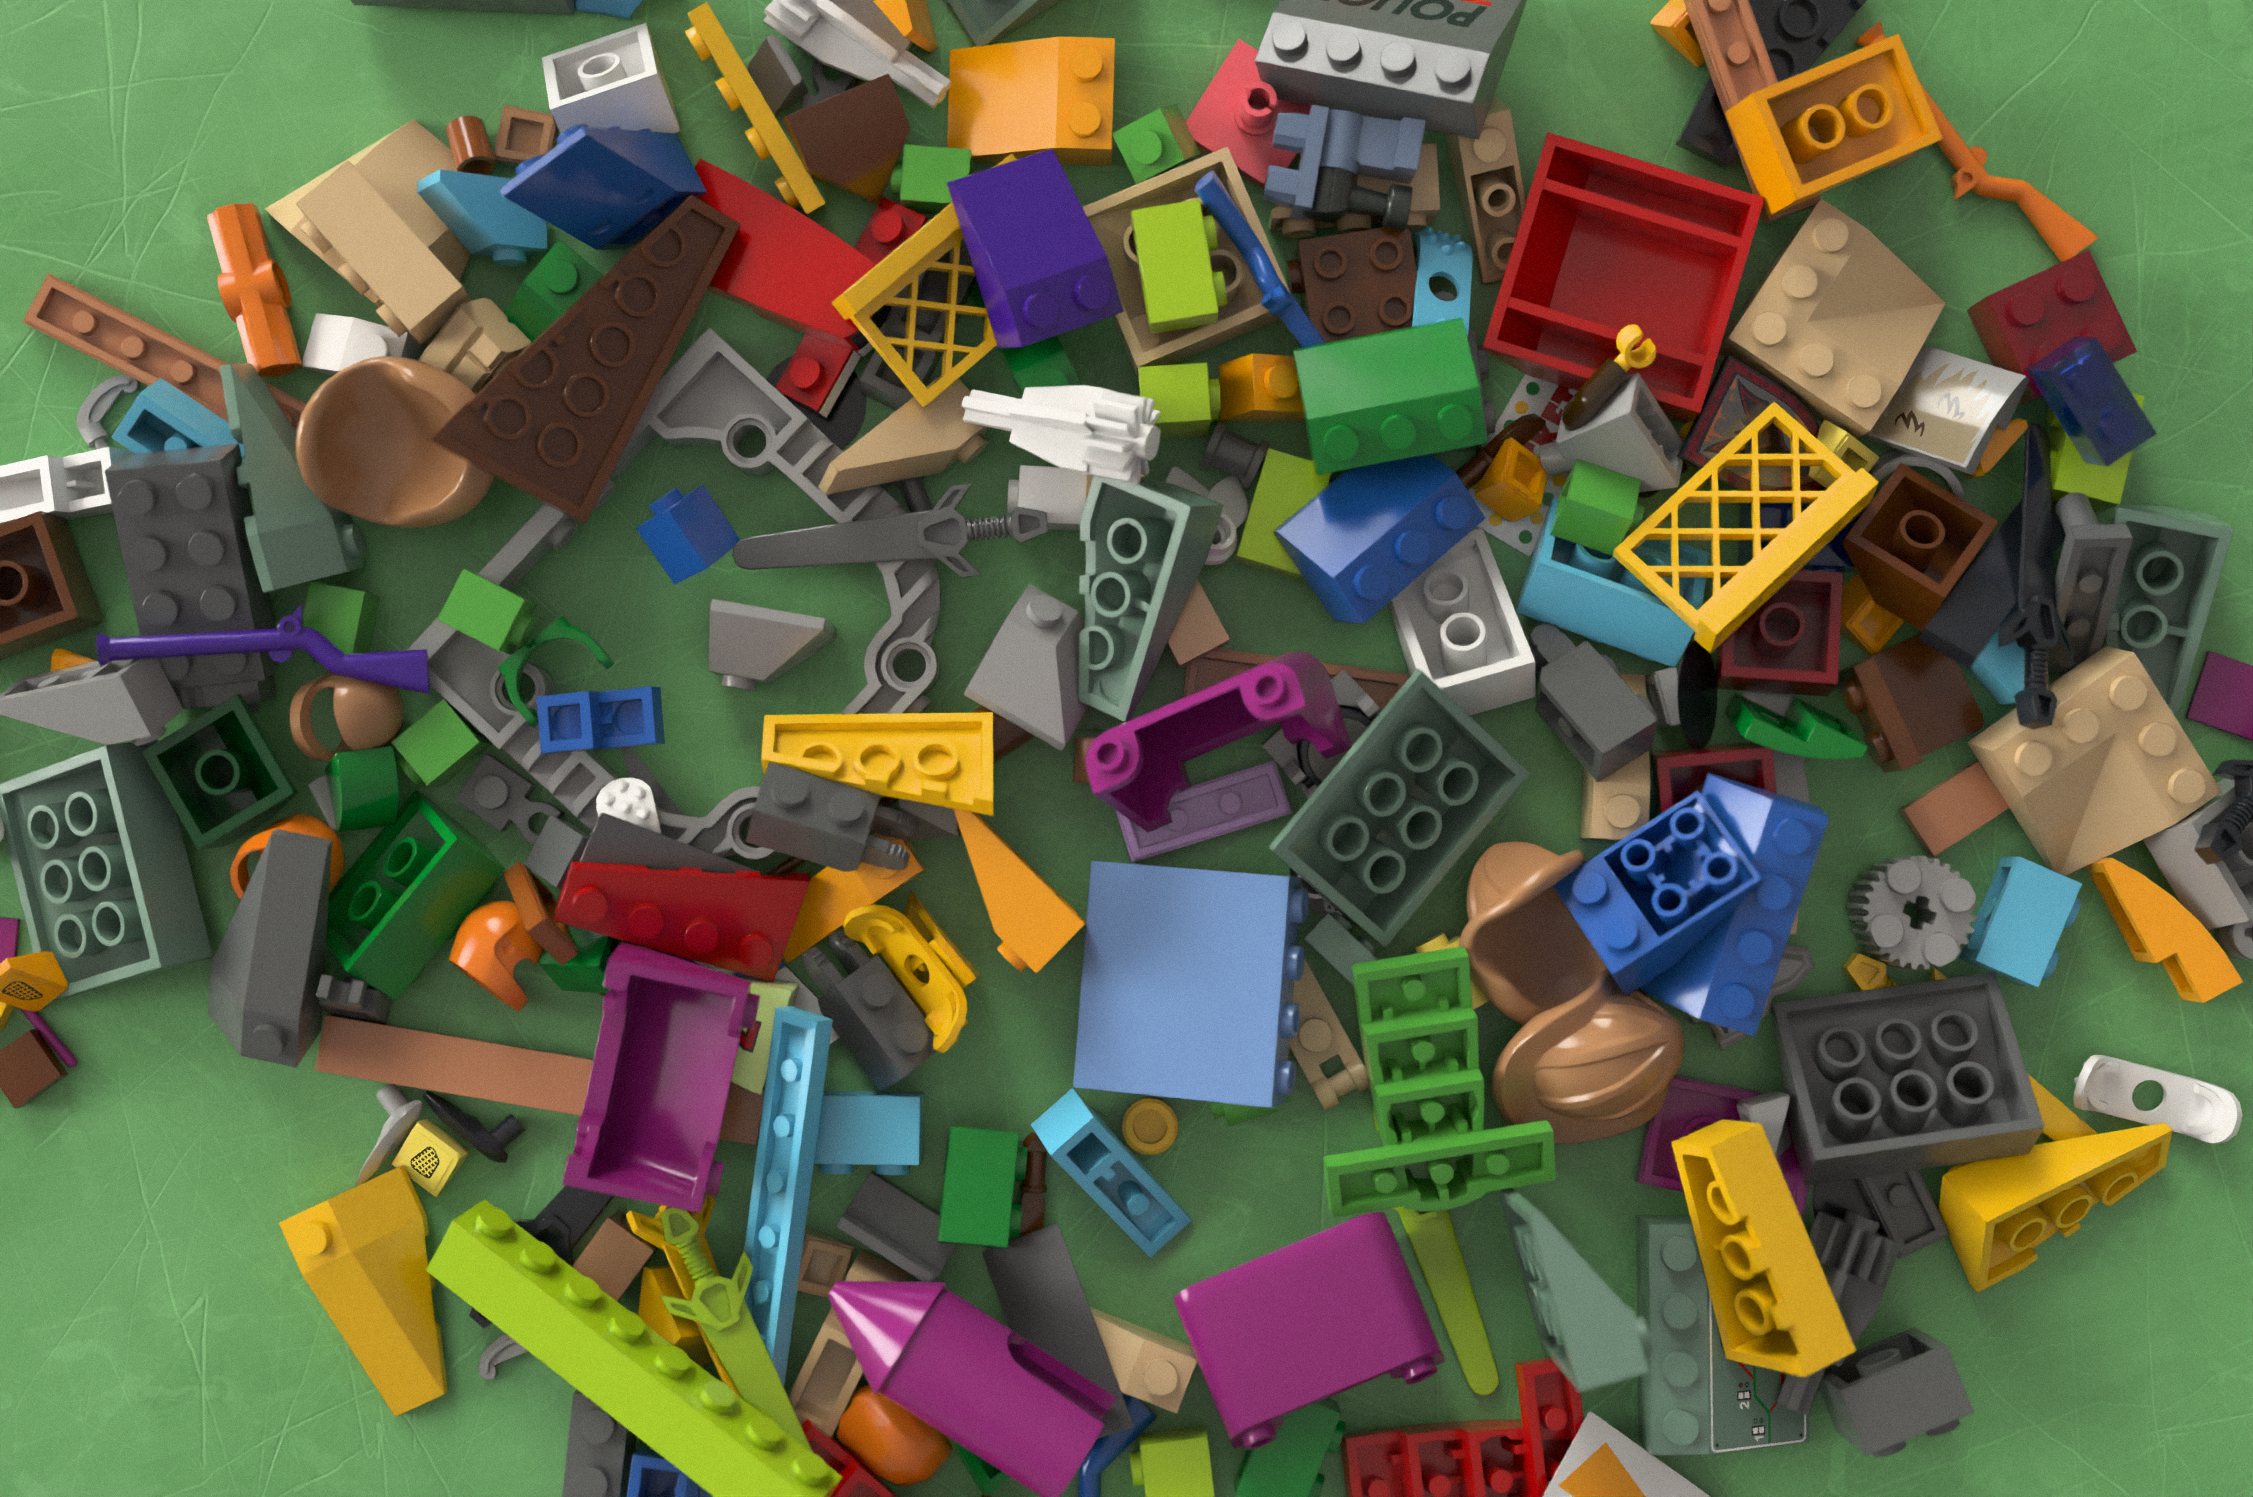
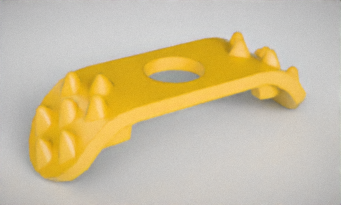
M873 904L862 906L849 912L843 920L845 935L852 940L865 943L873 955L878 953L882 955L928 1015L924 1021L934 1033L933 1050L945 1053L952 1045L958 1042L957 1036L961 1029L968 1024L966 1019L967 999L959 983L914 925L899 911L888 906ZM911 955L918 956L926 964L930 975L928 983L921 982L913 974L910 967Z

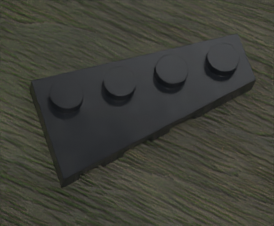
M1749 0L1778 82L1808 71L1867 0ZM1709 73L1675 145L1725 169L1739 153Z

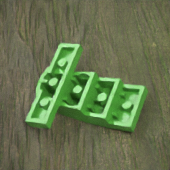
M1461 946L1352 964L1364 1061L1383 1147L1323 1156L1327 1202L1332 1218L1404 1206L1405 1209L1418 1211H1443L1466 1205L1484 1196L1485 1192L1556 1181L1554 1134L1548 1120L1483 1130L1484 1078L1479 1070L1478 1017L1472 1008L1470 961L1465 947Z

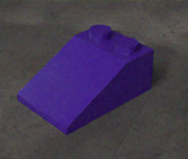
M1053 149L947 182L998 348L1024 347L1124 312L1108 257Z

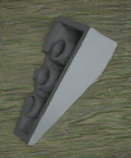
M281 829L273 831L210 965L208 1014L241 1056L297 1067L321 1032L322 1006L319 1004L316 994L321 974L324 975L332 840Z

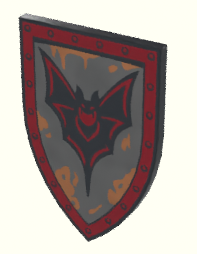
M1726 355L1705 397L1701 413L1696 416L1677 457L1698 469L1703 468L1773 402L1777 403L1816 438L1818 437L1820 426L1808 408L1795 395L1734 357ZM1772 423L1758 436V454H1791L1790 438ZM1750 444L1739 454H1750ZM1799 447V454H1807ZM1725 466L1718 473V480L1737 491H1751L1750 466ZM1759 466V491H1792L1791 466ZM1800 466V491H1822L1825 489L1808 476L1810 466Z

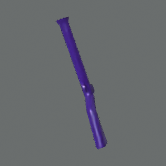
M303 604L291 616H285L280 619L278 627L273 629L115 638L101 633L97 634V657L101 667L112 661L255 652H269L272 660L282 663L291 658L293 650H305L326 669L337 676L355 678L430 694L431 692L427 649L344 654L320 632L313 628L304 627Z

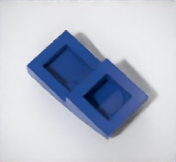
M649 686L602 692L584 691L536 697L541 753L665 744L661 687Z

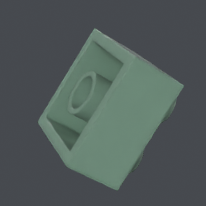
M1322 912L1302 933L1300 938L1354 987L1352 964L1378 960L1374 957L1378 950L1364 937L1359 936L1355 939L1348 932L1352 926L1338 912H1333L1332 915Z

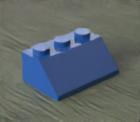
M1426 454L1345 470L1274 530L1273 534L1334 621L1365 623L1486 519V517L1458 475L1432 454Z

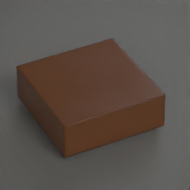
M37 1029L28 1030L0 1050V1088L15 1109L24 1107L68 1075Z

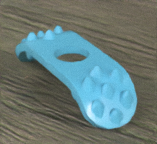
M1427 227L1420 232L1415 231L1413 239L1417 244V279L1412 327L1462 318L1468 337L1473 262L1472 248L1464 241H1461L1459 234L1450 238L1449 234L1443 233L1442 230L1433 233L1431 227ZM1441 276L1450 280L1456 287L1457 298L1453 301H1443L1435 297L1429 288V279Z

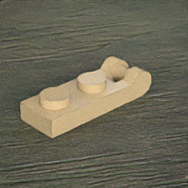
M1304 958L1301 980H1294L1293 1003L1298 1004L1300 1008V1024L1296 1038H1290L1289 1048L1326 1112L1339 1105L1338 1098L1356 1088L1361 1093L1370 1087L1366 1067L1358 1056ZM1338 1054L1346 1069L1326 1079L1319 1064Z

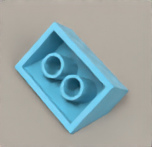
M1553 497L1523 579L1516 612L1531 617L1539 623L1555 624L1559 628L1582 635L1590 641L1605 643L1628 651L1644 660L1656 661L1670 667H1676L1694 630L1612 555L1550 535L1558 499ZM1646 540L1633 552L1647 566H1671L1670 540ZM1678 541L1679 566H1708L1710 552ZM1662 578L1671 587V578ZM1679 578V595L1696 610L1703 606L1706 578Z

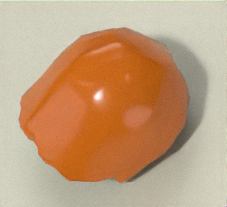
M870 1384L861 1387L855 1392L850 1406L839 1419L837 1438L846 1450L878 1477L903 1487L929 1480L948 1459L953 1448L946 1435L879 1392L875 1396Z

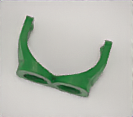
M565 616L555 620L536 635L530 643L517 650L497 667L504 676L507 692L513 705L534 728L538 725V716L536 711L527 704L523 697L521 678L525 664L536 649L557 639H572L589 647L596 656L597 661L603 664L605 668L609 669L615 664L603 647L591 635L579 627L571 625Z

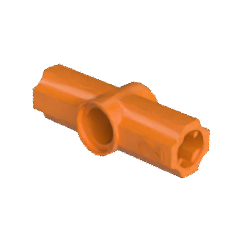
M233 203L216 208L213 213L207 215V220L222 269V274L218 275L219 292L227 313L234 322H237L247 361L252 363L261 378L278 377L292 373L298 367L303 366L287 311V308L291 307L292 304L290 290L280 265L272 258L259 209L253 203Z

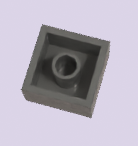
M1915 1327L1849 1354L1840 1367L1834 1364L1828 1365L1819 1387L1836 1432L1866 1456L1873 1454L1874 1457H1885L1895 1454L1906 1447L1905 1440L1925 1432L1929 1436L1947 1433L1960 1425L1959 1418L1974 1413L1948 1347Z

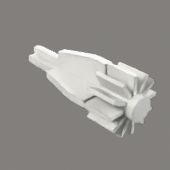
M773 0L764 9V13L767 15L763 20L765 24L822 64L866 82L889 73L892 81L933 109L938 103L941 104L952 84L951 80L908 51L913 42L902 35L873 0Z
M1087 385L1025 387L1022 399L972 389L970 396H964L962 407L966 409L963 416L964 422L1010 431L1009 442L1064 470L1138 484L1140 483V474L1148 475L1150 470L1147 460L1150 461L1156 457L1160 443L1161 430L1154 426L1160 416V411L1153 409L1155 400L1114 392L1108 389Z

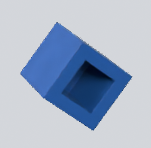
M704 485L684 495L681 494L677 487L667 492L649 505L654 515L636 528L674 585L709 568L740 540Z

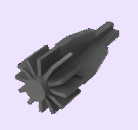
M1847 1210L1845 1218L1841 1219L1818 1211L1809 1239L1852 1342L1855 1345L1876 1314L1901 1243L1877 1233L1880 1223ZM1847 1356L1832 1364L1840 1367ZM1827 1366L1807 1377L1787 1373L1776 1402L1792 1411L1809 1416Z

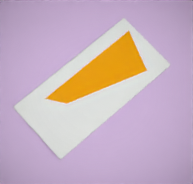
M1591 1411L1588 1412L1543 1497H1711Z

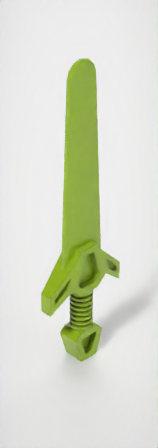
M1374 1111V1128L1379 1131ZM1404 1206L1394 1207L1393 1209L1397 1210L1469 1387L1480 1396L1490 1395L1496 1391L1499 1385V1373L1449 1210L1418 1211L1405 1209Z
M670 1207L661 1212L665 1242L675 1245L677 1249H681L678 1252L679 1254L683 1253L681 1258L686 1259L684 1264L688 1263L687 1269H691L689 1273L694 1275L692 1279H696L694 1281L696 1286L691 1301L660 1294L668 1312L699 1322L740 1397L762 1415L774 1420L785 1433L807 1450L813 1452L744 1300L753 1271V1266L745 1250H743L731 1279L718 1276L715 1271H711L713 1267H709L711 1263L706 1261L708 1257L703 1256L705 1251L701 1252L703 1247L698 1246L700 1241L696 1242L695 1240L698 1238L696 1234L699 1228L696 1220L684 1209Z

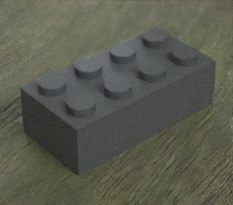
M239 444L125 454L104 471L140 636L276 628L269 591L264 593L262 591L246 535L244 518L253 516L248 489L242 488L238 484L236 467L241 466L242 461ZM269 652L157 658L173 689L266 680L280 663L272 660Z

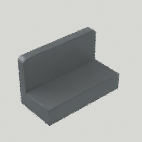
M873 1170L836 1225L845 1233L923 1282H936L943 1267L957 1247L954 1244L936 1243L939 1222L938 1211L880 1174H876Z

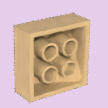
M1228 146L1082 207L1108 257L1124 311L1111 317L1137 379L1139 367L1174 364L1281 319L1278 314L1276 316L1272 315L1268 309L1261 305L1264 295L1257 286L1245 259L1214 218L1218 249L1209 251L1212 272H1223L1227 295V305L1218 307L1217 324L1156 334L1149 333L1131 225V210L1200 199L1194 191L1195 185L1204 175L1213 170L1263 245L1278 277L1289 291ZM1200 199L1202 215H1212Z
M1821 198L1804 214L1724 334L1719 354L1724 357L1730 355L1781 385L1795 395L1814 417L1822 422L1827 420L1858 439L1871 431L1902 384L1946 303L1869 229Z
M2107 646L2048 686V690L2053 691L2058 699L2051 726L2038 729L2019 725L2017 709L2015 708L1967 742L1985 772L2009 805L2012 814L2047 868L2064 876L2175 825L2222 792L2134 652Z

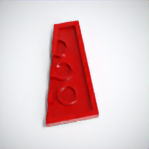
M572 861L554 911V921L774 982L808 889L810 878L807 873H788V876L761 875L760 871L736 870V874L702 872V868L679 867L678 871L648 869L647 865Z

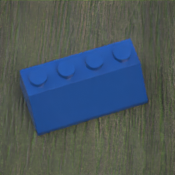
M1707 773L1701 795L1760 874L1763 882L1674 966L1638 989L1698 1019L1755 1036L1829 816L1819 806Z

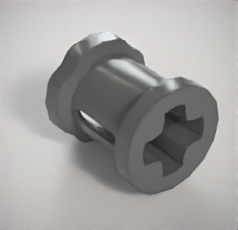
M1219 420L1199 467L1207 470L1213 466L1242 479V486L1250 489L1270 443L1262 440L1257 444L1227 430V424Z

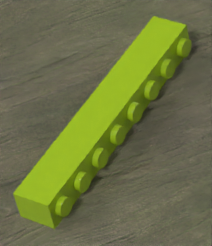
M484 1199L452 1221L426 1271L712 1496H831L842 1476L830 1468L819 1455L807 1450L785 1433L774 1420L754 1409L736 1395L729 1385L709 1374L691 1360L685 1351L672 1345L646 1325L640 1316L627 1310L601 1290L595 1281L583 1276L556 1255L550 1246L538 1241L512 1221L506 1212L494 1207Z

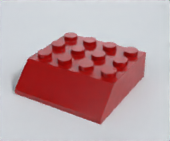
M1548 132L1482 350L1528 376L1578 391L1608 358L1615 360L1620 352L1616 346V339L1619 332L1628 325H1638L1643 332V336L1631 350L1639 348L1646 339L1650 338L1656 347V357L1650 365L1643 368L1631 367L1627 373L1629 376L1639 373L1667 418L1687 424L1701 413L1765 198Z

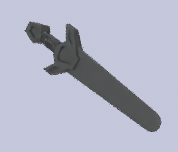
M972 483L952 485L932 510L747 537L736 543L733 547L732 556L740 568L747 570L938 558L959 576L972 577L981 576L982 574L960 553L974 538L976 541H979V538L984 540V537H987V540H990V537L996 539V536H998V539H1000L1001 535L1004 538H1007V535H1009V537H1014L1019 542L1024 543L1049 531L1047 513L1045 511L1018 506L1011 515H1007V518H1005V515H1002L1000 519L999 516H996V519L992 516L990 520H988V517H985V520L979 518V521L976 518H973V521L966 519L956 509L972 486Z

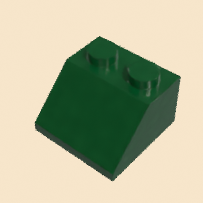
M236 694L142 751L143 756L198 850L223 847L273 818L298 793L241 694Z

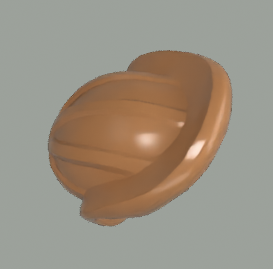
M395 356L374 357L339 371L316 390L300 417L296 435V455L298 466L306 485L319 500L329 507L373 523L414 529L434 527L451 522L474 509L483 500L495 478L489 473L427 441L475 394L451 374L415 359Z
M1513 841L1494 844L1481 855L1469 877L1467 887L1469 923L1462 931L1459 947L1464 946L1469 955L1470 977L1480 991L1504 1015L1521 1026H1524L1535 1015L1574 999L1595 982L1599 973L1608 970L1553 887L1562 878L1586 863L1585 854L1578 849L1560 856L1541 846L1526 842Z
M1608 970L1598 974L1595 982L1574 999L1532 1017L1508 1042L1497 1059L1492 1076V1095L1496 1108L1509 1126L1548 1120L1553 1129L1554 1144L1594 1141L1635 1129L1652 1119L1664 1104L1669 1090V1082L1677 1073L1684 1055L1685 1047L1681 1024L1662 1007L1649 999L1645 992L1636 989L1625 996Z

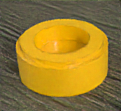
M1156 1097L1140 1098L1133 1102L1124 1113L1122 1120L1123 1136L1128 1145L1135 1151L1146 1155L1159 1154L1168 1149L1176 1139L1178 1133L1177 1116L1173 1108L1162 1099Z

